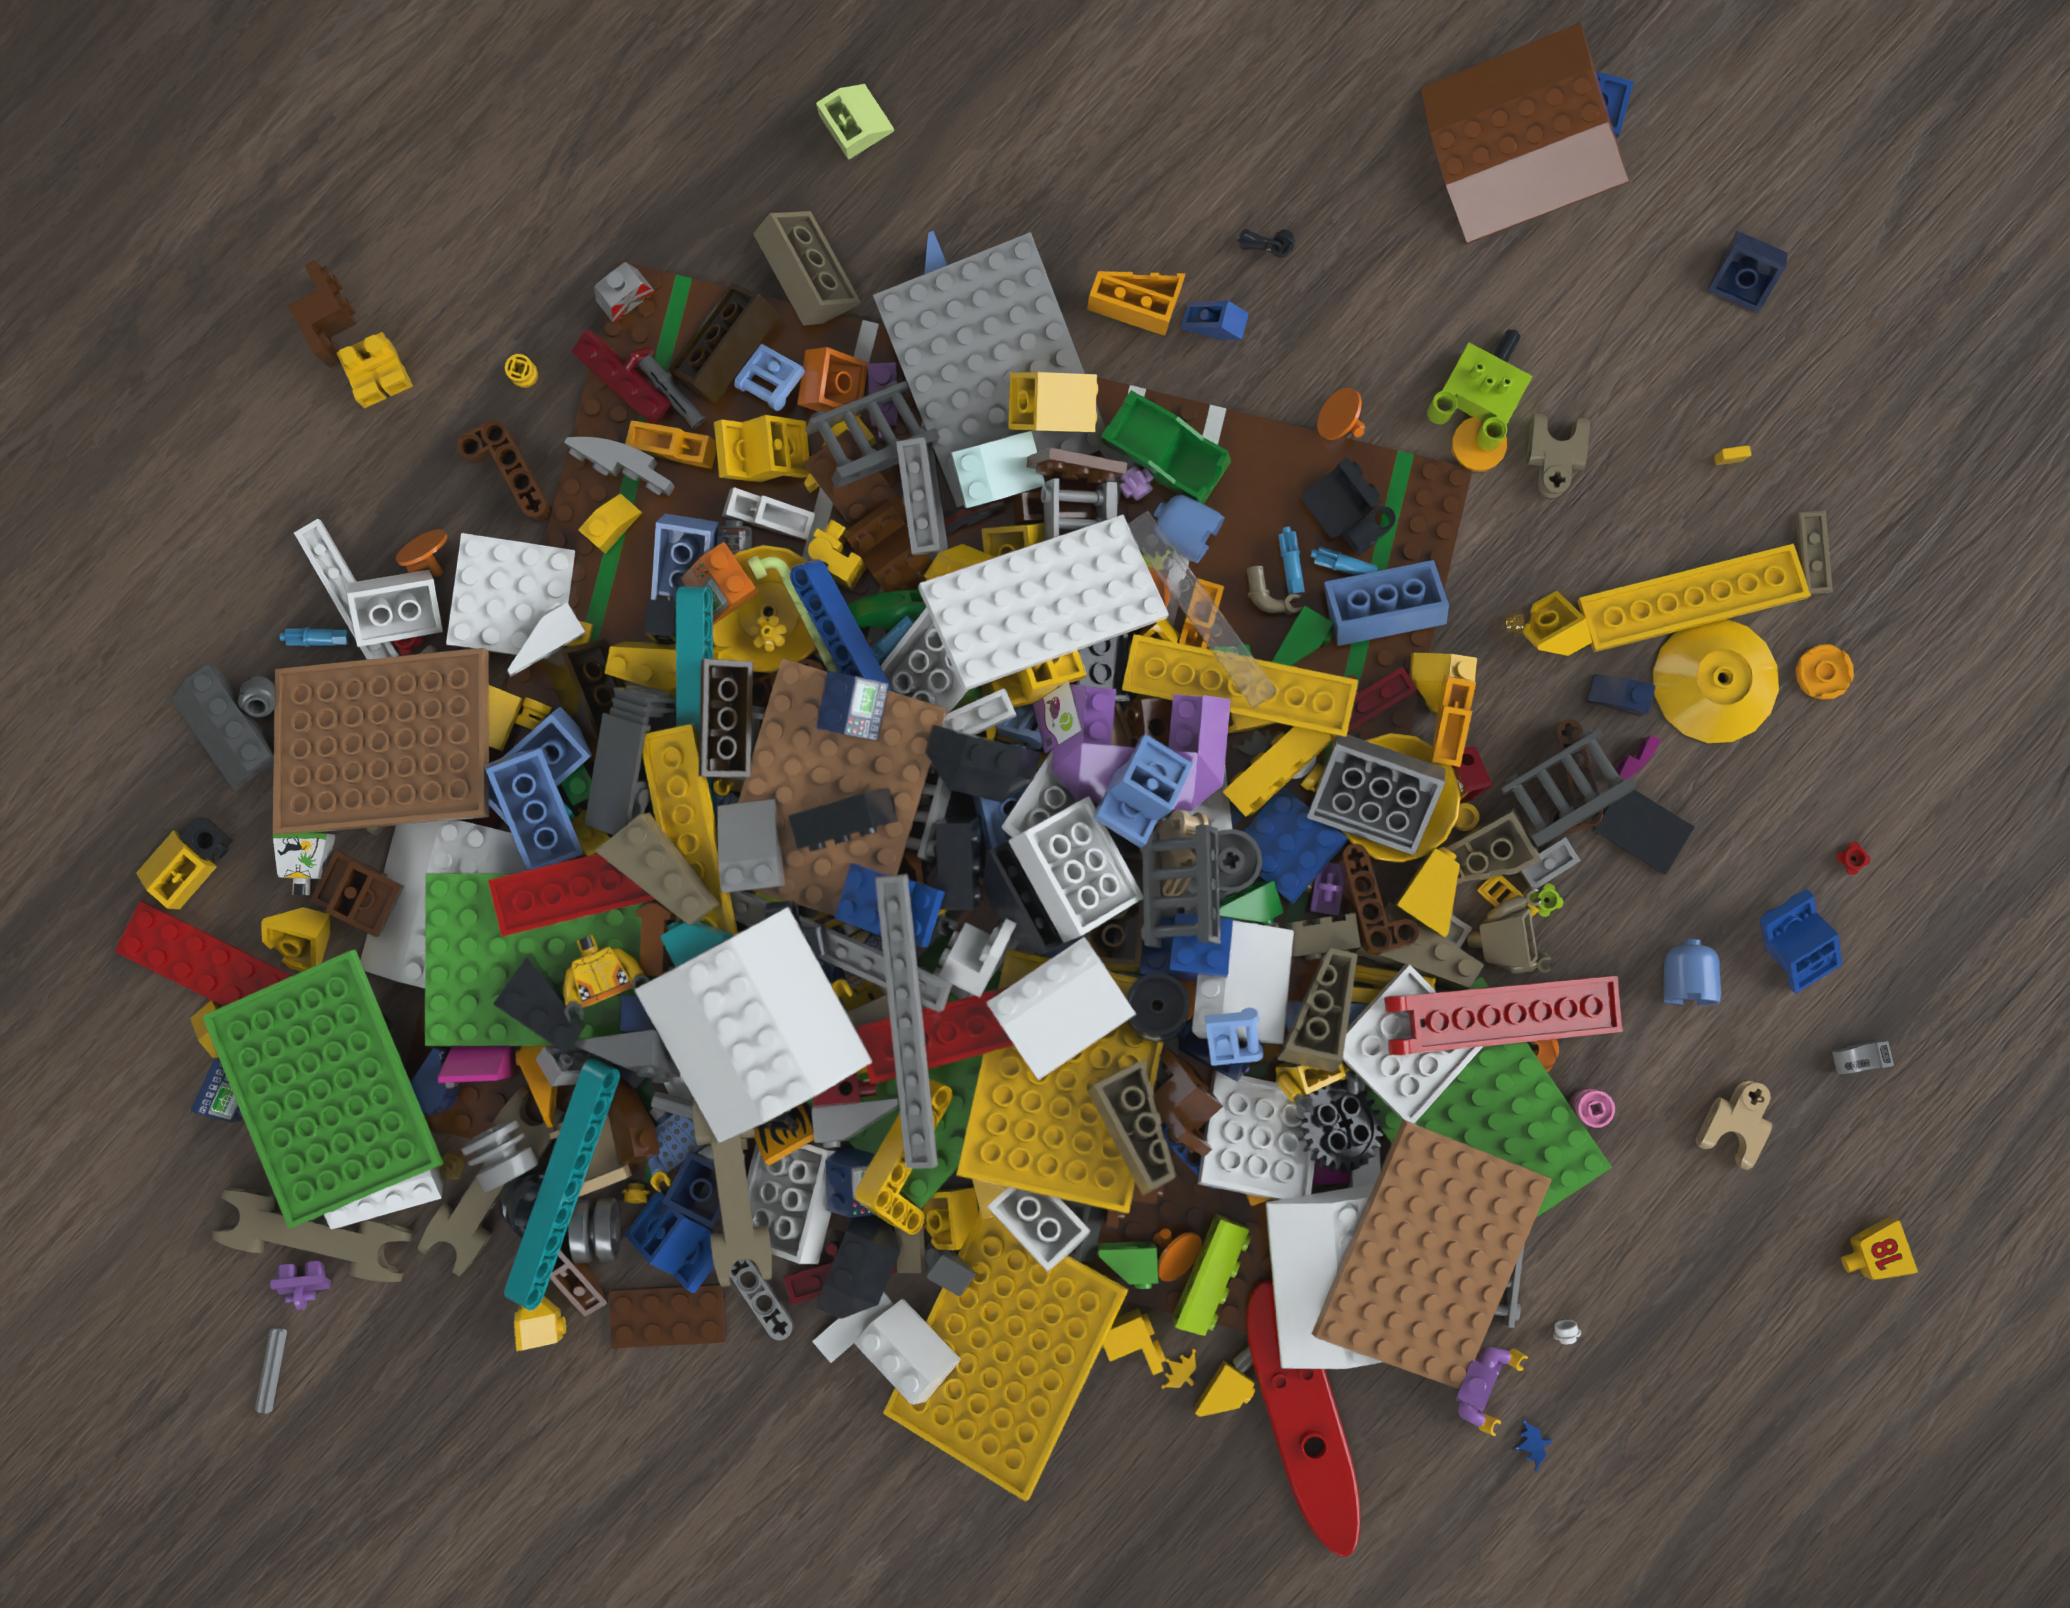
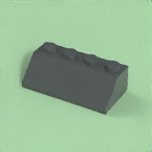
M207 664L183 681L171 700L234 791L274 764L273 745L255 719L242 712L238 704L237 693L219 668Z

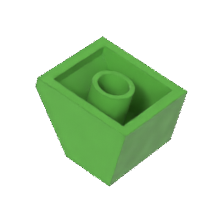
M1154 1241L1097 1243L1099 1257L1128 1284H1134L1135 1289L1152 1288V1284L1158 1283L1157 1248Z

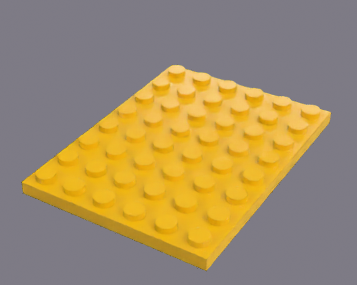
M1007 949L998 989L1014 985L1051 959ZM1108 972L1124 997L1127 998L1130 987L1139 978ZM1154 1004V1010L1160 1011L1161 1005ZM1125 1021L1040 1080L1037 1079L1016 1046L984 1054L957 1176L1128 1214L1135 1180L1087 1091L1100 1081L1142 1060H1145L1149 1084L1151 1083L1152 1090L1154 1091L1163 1042L1152 1043L1142 1040L1131 1030L1128 1022Z
M979 1209L978 1218L958 1254L977 1275L961 1296H957L942 1287L926 1321L961 1360L926 1402L911 1405L895 1388L883 1414L1015 1496L1027 1501L1031 1497L1128 1289L1068 1255L1047 1272L996 1216L982 1219Z

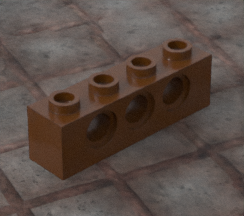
M1157 698L1129 703L1128 720L1132 728L1131 747H1136L1140 737L1144 734L1165 747H1169L1172 713L1171 700ZM1149 723H1150V724L1152 725V727H1153V733H1152V734L1150 733L1149 728H1148Z

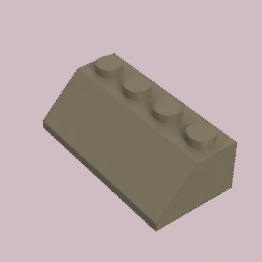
M811 211L770 213L753 233L803 325L824 324L861 303Z

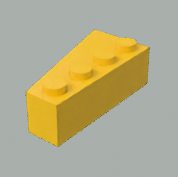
M624 641L610 646L605 674L646 687L663 690L676 696V644L667 645ZM713 647V660H729L732 647Z
M1293 726L1286 735L1284 732L1280 733L1271 742L1272 747L1266 753L1261 751L1250 762L1252 765L1245 772L1241 770L1230 780L1231 784L1222 792L1245 817L1255 814L1335 739V735Z

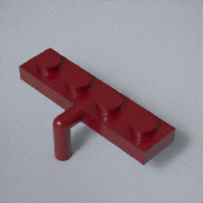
M591 330L583 332L571 353L648 423L658 424L671 405V402L634 370L638 361L654 354L653 349L645 347L632 351L624 361Z
M1404 667L1399 668L1360 693L1356 690L1348 732L1417 691ZM1349 675L1346 677L1357 680L1354 675Z
M831 1241L826 1248L827 1254L831 1255L833 1261L783 1277L792 1305L820 1296L840 1248L838 1241ZM896 1261V1264H895V1266H894V1268H893L892 1273H896V1272H897V1261Z

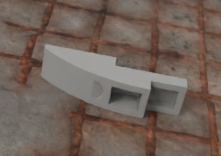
M567 437L564 441L570 448L568 452L570 455L582 462L585 458L593 462L592 468L604 476L611 473L617 477L620 470L624 468L622 470L624 475L634 481L639 477L647 482L645 486L647 489L659 496L662 492L670 496L675 488L670 480L653 471L657 465L655 459L636 448L596 437Z

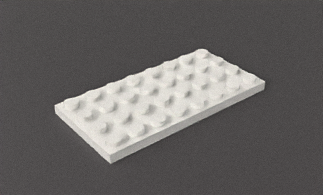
M1124 515L922 582L918 586L963 691L1156 623L1169 616Z

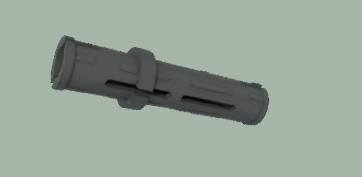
M653 355L646 356L639 363L638 367L654 383L653 387L661 391L667 400L671 402L692 430L699 427L705 421L706 417L700 413L672 380L673 375L670 372L666 373L654 359Z

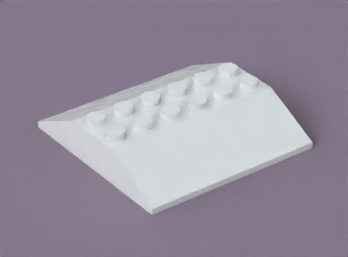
M461 820L396 825L384 873L387 874V878L404 885V888L380 936L375 937L369 933L367 934L360 961L364 971L401 983L425 988V874L520 873L527 871L512 833Z
M788 907L635 989L719 1143L763 1124L807 1101L872 1062L871 1057Z
M1375 1184L1265 1202L1280 1364L1282 1368L1348 1369L1382 1362L1315 1338L1311 1334Z

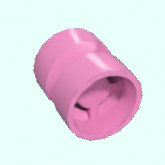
M1590 1088L1581 1089L1575 1092L1570 1099L1569 1105L1582 1124L1594 1128L1603 1127L1609 1124L1614 1117L1615 1104L1612 1098L1604 1092Z

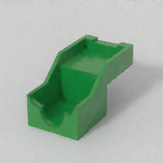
M1131 390L1110 425L1106 427L1101 435L1103 443L1150 470L1155 482L1178 495L1190 496L1204 504L1231 463L1228 451L1204 438L1175 414Z

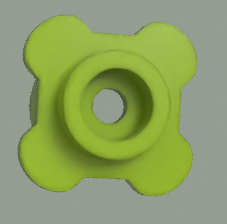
M1545 884L1542 890L1533 892L1530 895L1531 901L1536 898L1542 899L1541 904L1537 907L1539 915L1543 917L1549 916L1550 911L1561 908L1564 903L1552 884ZM1546 897L1549 898L1548 903L1544 901Z

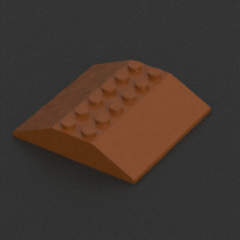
M1581 22L1421 88L1429 130L1445 185L1468 244L1629 183Z

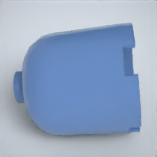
M1184 494L1176 495L1167 504L1161 502L1156 509L1154 517L1158 519L1155 524V534L1163 544L1189 561L1199 563L1209 548L1205 544L1210 534L1217 535L1225 517L1220 515L1218 511Z
M1686 939L1683 940V945L1675 946L1666 953L1663 978L1664 1003L1684 1005V1000H1697V1006L1719 1004L1721 998L1720 960L1715 950L1701 945V940Z

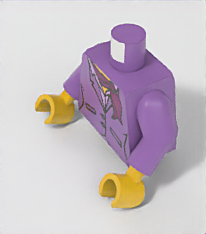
M1486 1347L1481 1352L1478 1351L1475 1360H1472L1466 1377L1456 1397V1401L1460 1403L1458 1407L1460 1417L1477 1426L1480 1431L1496 1436V1433L1493 1432V1426L1495 1423L1501 1424V1421L1483 1414L1502 1365L1508 1364L1516 1370L1522 1371L1523 1367L1519 1363L1522 1359H1528V1357L1514 1348L1508 1351Z

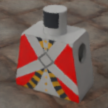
M627 262L621 264L594 286L596 302L613 323L617 322L655 292L639 270Z

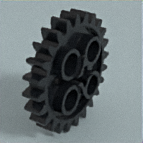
M1337 1080L1314 1092L1303 1095L1313 1099L1314 1115H1311L1308 1111H1305L1304 1119H1300L1295 1115V1118L1302 1121L1301 1125L1295 1127L1296 1130L1303 1131V1135L1298 1138V1141H1306L1307 1143L1303 1151L1312 1150L1311 1161L1320 1158V1167L1323 1168L1329 1165L1331 1172L1340 1169V1172L1344 1173L1359 1169L1360 1166L1368 1164V1159L1376 1156L1373 1149L1381 1146L1375 1139L1383 1136V1133L1377 1130V1126L1382 1125L1383 1122L1375 1119L1380 1110H1372L1371 1108L1375 1100L1367 1101L1365 1099L1367 1096L1366 1090L1356 1095L1347 1091L1348 1080L1341 1081L1340 1083ZM1344 1103L1348 1107V1113L1344 1109ZM1320 1111L1323 1112L1325 1121L1321 1118ZM1354 1130L1358 1134V1140L1354 1136ZM1330 1139H1333L1335 1148L1332 1147Z

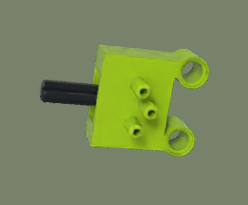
M1506 330L1493 355L1470 342L1467 344L1442 391L1434 396L1428 406L1427 416L1430 421L1435 424H1444L1449 421L1458 408L1484 422L1476 434V443L1481 449L1492 451L1498 447L1507 434V423L1533 377L1508 363L1521 339V335L1517 330ZM1437 404L1444 405L1448 411H1442L1438 408ZM1487 430L1494 432L1496 438L1489 436Z

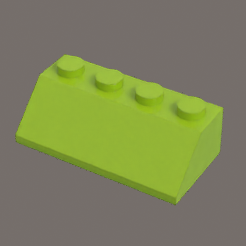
M1215 1214L1172 1316L1176 1328L1205 1336L1208 1330L1212 1331L1218 1319V1315L1215 1314L1218 1304H1224L1229 1293V1288L1226 1285L1230 1277L1234 1278L1240 1267V1262L1237 1261L1241 1250H1247L1252 1237L1248 1234L1250 1229L1247 1226L1220 1214Z

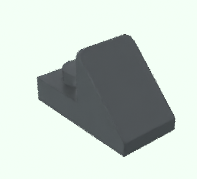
M931 1241L926 1246V1268L930 1271L926 1277L955 1295L961 1296L977 1273L953 1250H937Z

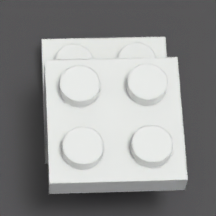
M1006 919L1001 929L995 927L992 935L965 923L960 933L954 932L948 944L952 950L946 948L938 963L943 968L937 967L933 975L981 997L1016 923Z

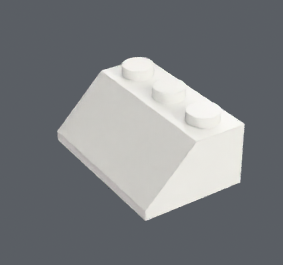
M430 570L344 584L357 647L443 632L434 580Z
M1008 1187L988 1206L989 1210L1047 1272L1072 1252L1090 1233L1085 1224L1059 1198Z
M901 1299L872 1321L854 1343L911 1405L926 1402L961 1360L904 1299Z

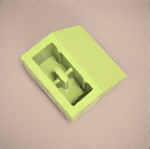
M865 84L839 88L816 103L819 116L848 160L894 132L893 126Z

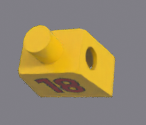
M1890 1217L1851 1237L1850 1242L1854 1253L1841 1257L1843 1267L1847 1273L1860 1269L1862 1275L1871 1280L1918 1272L1900 1220Z

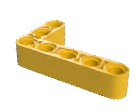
M929 1079L935 1130L952 1100V1090L946 1085ZM899 1113L855 1191V1197L860 1204L888 1224L913 1235L920 1231L925 1217L920 1209L898 1194L913 1169L906 1168L901 1114Z

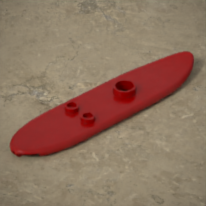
M1261 1281L1252 1291L1247 1305V1338L1251 1358L1283 1466L1299 1509L1313 1533L1332 1553L1341 1557H1348L1354 1552L1359 1539L1361 1521L1360 1498L1353 1460L1326 1369L1281 1367L1273 1281ZM1310 1437H1319L1324 1441L1323 1450H1319L1317 1455H1308L1304 1451V1444Z

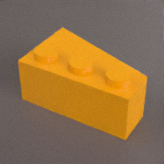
M1098 271L1089 295L1087 310L1165 336L1182 289L1185 274L1177 273L1176 276L1159 275V273L1133 275V272Z

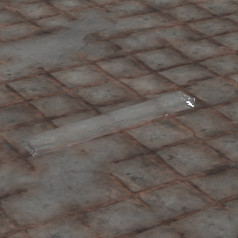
M1146 511L1125 525L1126 530L1251 707L1255 708L1276 694L1277 690L1149 511Z

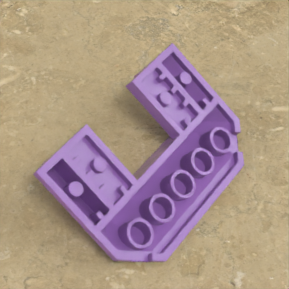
M1070 685L1081 731L1053 748L1051 770L1077 801H1081L1089 796L1092 803H1100L1114 772L1130 760L1135 747L1111 745L1116 689ZM1173 694L1168 748L1193 763V766L1172 810L1193 811L1223 786L1230 699L1205 695L1201 697Z

